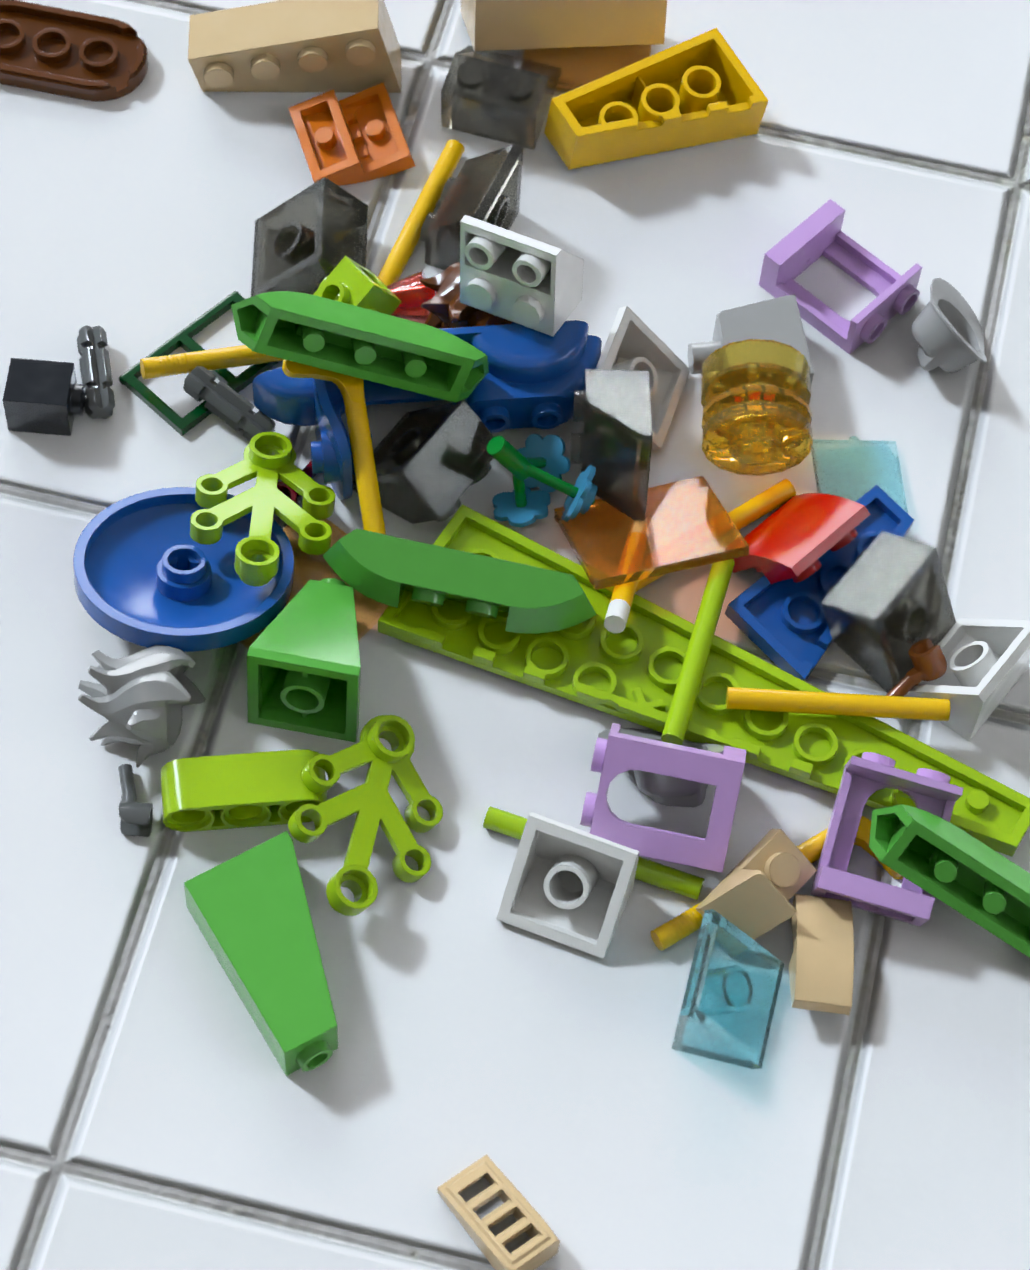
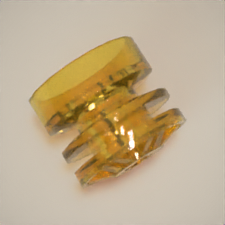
M748 339L729 343L709 355L703 362L701 370V404L703 406L701 427L703 429L702 450L708 461L722 470L736 474L762 476L783 472L800 464L810 454L813 443V430L811 428L812 412L809 408L811 398L810 366L802 353L790 345L774 340Z

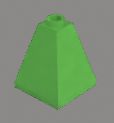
M324 578L320 581L310 579L250 645L247 653L248 723L356 743L359 729L361 663L353 587L347 586L343 581L335 578Z

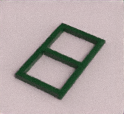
M238 291L232 292L145 358L168 356L179 347H182L187 353L205 350L192 337L230 310L232 304L245 299ZM140 361L118 378L122 385H125L181 436L212 413L204 407L206 403L204 401L183 418L180 417L137 379L141 376ZM280 361L251 365L237 377L226 368L210 370V372L219 381H223L239 393L250 385L257 375L268 371Z

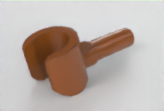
M923 639L912 645L908 654L914 668L909 670L905 674L906 676L885 696L904 697L921 681H932L942 677L947 669V661L940 646H934L930 639Z

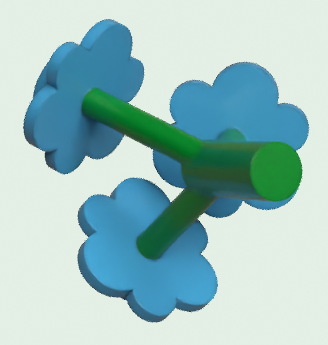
M531 434L525 441L526 447L518 450L502 436H495L489 441L487 452L512 473L514 486L512 492H501L492 499L493 507L495 508L493 514L497 521H508L513 527H526L533 524L537 519L547 517L549 514L548 506L551 503L549 492L557 490L567 495L563 507L565 510L562 515V520L566 522L570 519L573 520L578 513L585 514L590 506L595 503L598 486L591 481L595 475L596 467L589 465L585 471L579 474L575 485L562 480L561 474H566L570 470L571 463L568 457L564 456L565 443L560 436L552 434L543 438L539 434ZM539 487V488L541 489V490L531 491L530 488Z

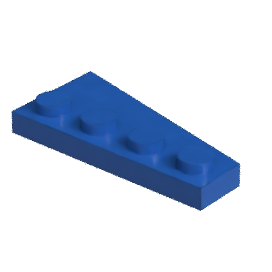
M877 484L855 501L864 505L870 513L865 520L855 527L858 536L843 548L831 552L829 549L819 558L822 566L814 574L798 583H795L792 578L770 583L764 575L731 601L725 611V615L780 669L803 681H806L903 541L914 522V519Z

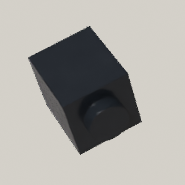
M11 358L3 396L8 431L71 436L74 416H83L86 399L85 385L77 384L74 363Z

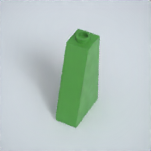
M285 831L184 882L187 909L287 1076L300 1068L302 1071L313 1070L328 1061L333 1051L338 1049V1030L293 841L288 832Z

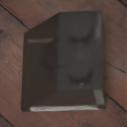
M469 45L455 53L441 90V127L534 150L561 75V68L494 51H474L473 46Z
M513 144L466 160L456 178H448L441 194V205L436 214L430 212L427 215L421 229L420 240L425 242V264L445 270L454 263L460 262V221L465 215L506 230L511 228L519 213L524 147Z
M324 177L255 220L251 297L275 291L300 292L313 295L323 279L330 275L345 255L366 268L368 205Z
M585 369L584 390H574L573 422H581V433L571 432L570 463L580 464V473L585 471L589 465L596 467L595 475L591 481L598 486L596 496L631 519L645 521L653 438L649 371Z
M465 400L406 412L373 450L383 508L412 524L433 520L442 522L459 509L461 505L459 498L468 487L481 481L492 468L490 461L493 457L487 452V445L494 436ZM352 474V491L358 493L356 477Z
M882 531L870 546L860 553L853 566L836 585L830 588L826 597L821 602L832 640L887 693L906 676L905 674L909 670L914 668L908 654L911 646L923 639H930L934 646L938 645L956 623L937 549Z

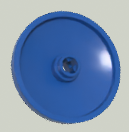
M195 487L160 488L134 494L101 511L87 524L80 534L73 556L75 590L79 601L93 620L110 633L131 643L147 648L154 645L171 646L184 652L205 651L232 645L253 636L268 626L284 609L289 600L293 586L294 555L291 543L284 530L273 519L271 540L278 545L280 550L277 574L266 585L250 586L240 579L234 569L236 545L242 539L249 537L252 512L223 526L222 538L218 542L204 545L195 542L190 537L191 515L197 510L207 509L197 504L195 500ZM228 494L227 500L234 497V495Z

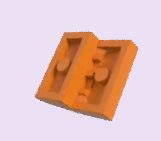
M384 82L342 100H338L332 89L288 108L316 187H332L366 182L415 166Z

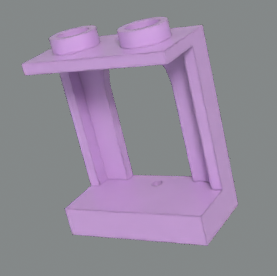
M830 199L764 254L759 286L775 298L795 295L800 317L850 355L862 343L867 342L870 344L874 342L894 315L897 313L904 315L913 307L920 294L917 286L922 267L916 263L902 276L841 231L845 209ZM822 255L877 297L851 321L841 317L794 281L797 276Z
M613 723L608 739L597 737L591 771L601 773L598 792L586 793L580 825L591 827L590 834L640 851L639 856L723 873L747 750L724 745L723 754L623 734L620 733L621 724ZM628 770H641L716 786L706 837L700 838L632 824L619 819L611 811L607 802L610 782L618 774Z
M863 752L861 758L852 756L844 767L810 895L851 901L852 907L920 927L930 919L935 900L934 897H931L930 893L903 877L900 888L847 872L862 812L868 798L873 793L890 788L906 793L913 800L916 808L950 822L954 804L962 796L964 788L949 784L951 777L945 773L927 768H918L916 774L894 768L896 761L890 757L872 752Z

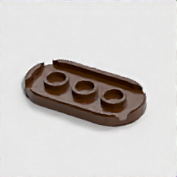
M0 0V84L100 102L123 97L135 90L144 80L148 70L147 47L144 40L142 42L137 36V31L128 23L114 18L20 0Z

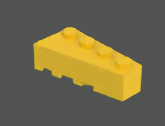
M716 27L552 98L544 134L570 170L755 135L758 133L769 100Z

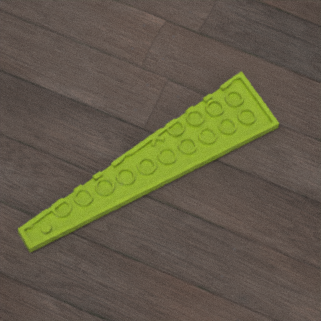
M463 504L433 545L572 574L585 592L597 615L578 625L559 631L539 634L513 633L505 631L508 612L498 611L496 619L476 616L465 612L466 603L445 599L443 607L425 605L412 601V592L404 590L398 608L388 606L378 620L379 633L662 733L694 627L693 623L635 594L624 631L620 633L609 632L604 626V620L615 586L614 582ZM714 635L685 734V740L747 750L746 763L836 795L846 763L852 756L861 758L863 752H872L890 757L896 761L894 768L916 774L918 768H927L945 773L951 777L949 784L964 788L962 796L954 804L950 823L964 830L991 849L1013 857L1030 827L1029 797L874 717L726 709L727 687L811 692L824 691ZM890 788L876 791L868 798L865 804L876 809L900 804L916 807L913 800L906 793Z

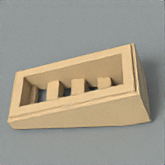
M487 1154L437 1188V1193L495 1270H535L558 1254L560 1240ZM485 1177L491 1186L465 1202L459 1193ZM499 1196L504 1204L480 1219L475 1211ZM512 1214L517 1222L495 1236L490 1231V1228ZM526 1232L530 1240L512 1253H509L504 1246Z

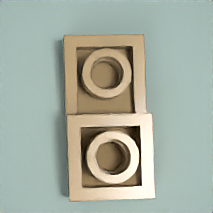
M795 894L792 906L797 912L791 917L794 950L789 963L792 1008L849 1015L852 1008L854 976L852 903L846 900Z

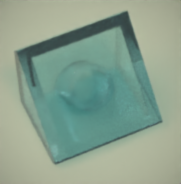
M714 909L704 911L672 1049L750 1069L762 1068L785 963Z

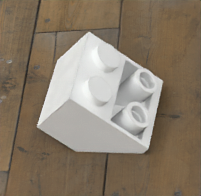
M465 215L460 221V303L554 336L582 300L584 259L557 247Z

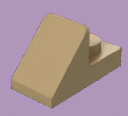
M771 829L695 909L732 950H738L788 920L797 912L789 900L817 870L782 829Z

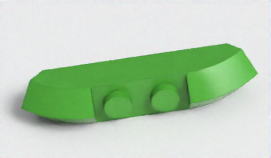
M275 291L261 293L231 305L238 340L253 352L455 403L468 398L489 372L488 358L485 353L448 332L419 322L300 292Z
M357 528L339 539L323 555L329 566L348 585L368 598L398 608L404 590L412 592V601L425 605L443 607L445 599L466 603L465 612L492 619L497 618L498 611L508 612L505 631L523 634L549 633L567 629L597 615L585 592L572 574Z
M900 804L872 810L869 848L881 863L1030 958L1029 872L954 824L922 809Z

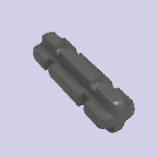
M86 325L80 328L77 338L78 353L82 356L79 359L81 380L86 390L85 413L92 419L98 417L107 419L112 416L115 407L114 391L110 388L113 383L109 352L105 349L108 346L107 335L101 326L90 327Z
M195 367L185 378L184 391L197 401L205 400L204 407L234 430L243 429L245 432L242 436L250 441L253 436L262 432L275 431L276 424L274 420L267 417L261 411L255 413L253 411L255 406L223 381L217 384L214 381L216 376L205 367Z

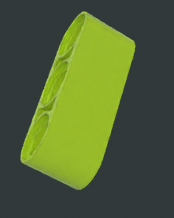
M308 749L191 757L170 761L161 768L160 772L163 823L167 828L179 832L288 824L289 818L300 806L304 804L318 805L328 800L327 791L316 793L309 790L304 785L301 777L303 767L315 755L320 753ZM314 766L317 777L326 780L325 770ZM301 816L302 823L312 822L310 818Z

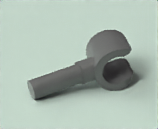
M122 764L118 767L122 792L119 803L121 833L128 836L150 837L153 821V804L136 802L137 796L132 766L130 764Z

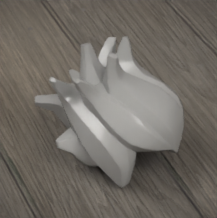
M154 645L119 659L110 658L97 650L92 653V656L97 660L99 666H90L88 673L101 684L80 680L78 689L88 694H81L78 700L108 720L89 737L90 741L102 739L101 746L118 741L139 745L136 758V767L138 768L149 756L161 753L174 745L181 731L183 706L204 703L206 700L197 686L184 675L188 667L193 668L196 662L184 651L164 645Z

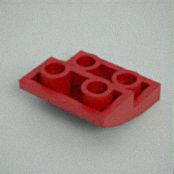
M823 493L795 495L723 555L730 556L735 561L733 573L754 568L756 572L762 571L770 583L791 578L795 583H798L814 574L822 566L819 558L829 549L831 552H834L853 541L858 536L855 527L865 520L870 513L864 505L840 496Z

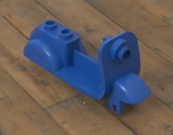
M565 321L554 336L515 322L507 325L440 329L473 345L485 353L488 358L489 372L468 398L464 399L467 426L471 430L497 433L505 429L536 427L538 429H552L570 420L587 401L588 387L601 356L602 341L598 336L588 335L589 326L585 321ZM282 367L257 375L252 383L254 406L267 417L284 424L315 426L316 441L310 442L313 474L323 473L324 484H331L340 500L351 498L352 474L355 475L350 438L341 419V415L345 413V406L338 386L331 381L288 377L283 373ZM364 380L366 405L443 400Z

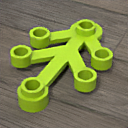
M262 432L256 434L246 446L242 461L216 474L203 475L196 481L195 500L198 505L207 509L197 510L191 515L190 537L195 542L204 545L218 542L222 538L223 526L252 512L249 537L242 539L236 545L234 562L236 573L247 585H266L278 572L280 550L278 545L271 540L274 514L299 534L298 546L303 552L310 555H321L326 553L331 547L332 528L322 519L329 518L334 513L335 492L328 486L319 485L296 466V452L292 448V443L286 436L280 433ZM256 477V485L227 500L229 489ZM278 479L303 497L302 508L277 488Z
M379 715L372 718L362 728L360 742L332 755H315L302 769L301 777L304 785L313 792L323 793L328 791L339 780L341 774L369 764L364 784L318 805L304 804L291 815L288 821L289 832L297 841L311 843L326 830L327 826L356 814L343 868L330 878L326 887V895L330 906L342 915L355 916L362 913L377 897L378 884L373 874L368 870L379 825L396 853L392 861V868L400 880L407 883L416 882L431 867V857L428 851L417 844L409 827L418 833L430 831L441 821L443 808L440 802L429 794L410 760L415 748V735L409 723L399 716ZM379 738L387 740L392 750L390 751L385 748ZM314 766L323 768L328 775V780L318 778L315 774ZM391 774L409 802L404 811L405 820L388 792ZM417 806L423 807L428 811L430 821L420 817ZM301 816H306L314 822V831L308 830L302 825ZM405 856H410L417 862L418 871L412 870L407 866ZM340 887H346L352 891L354 902L348 900L343 895Z

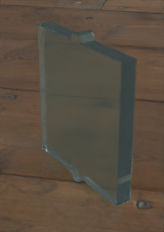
M851 436L849 440L812 439L810 447L817 493L830 494L857 501L877 484L908 513L896 441L859 440L856 436Z

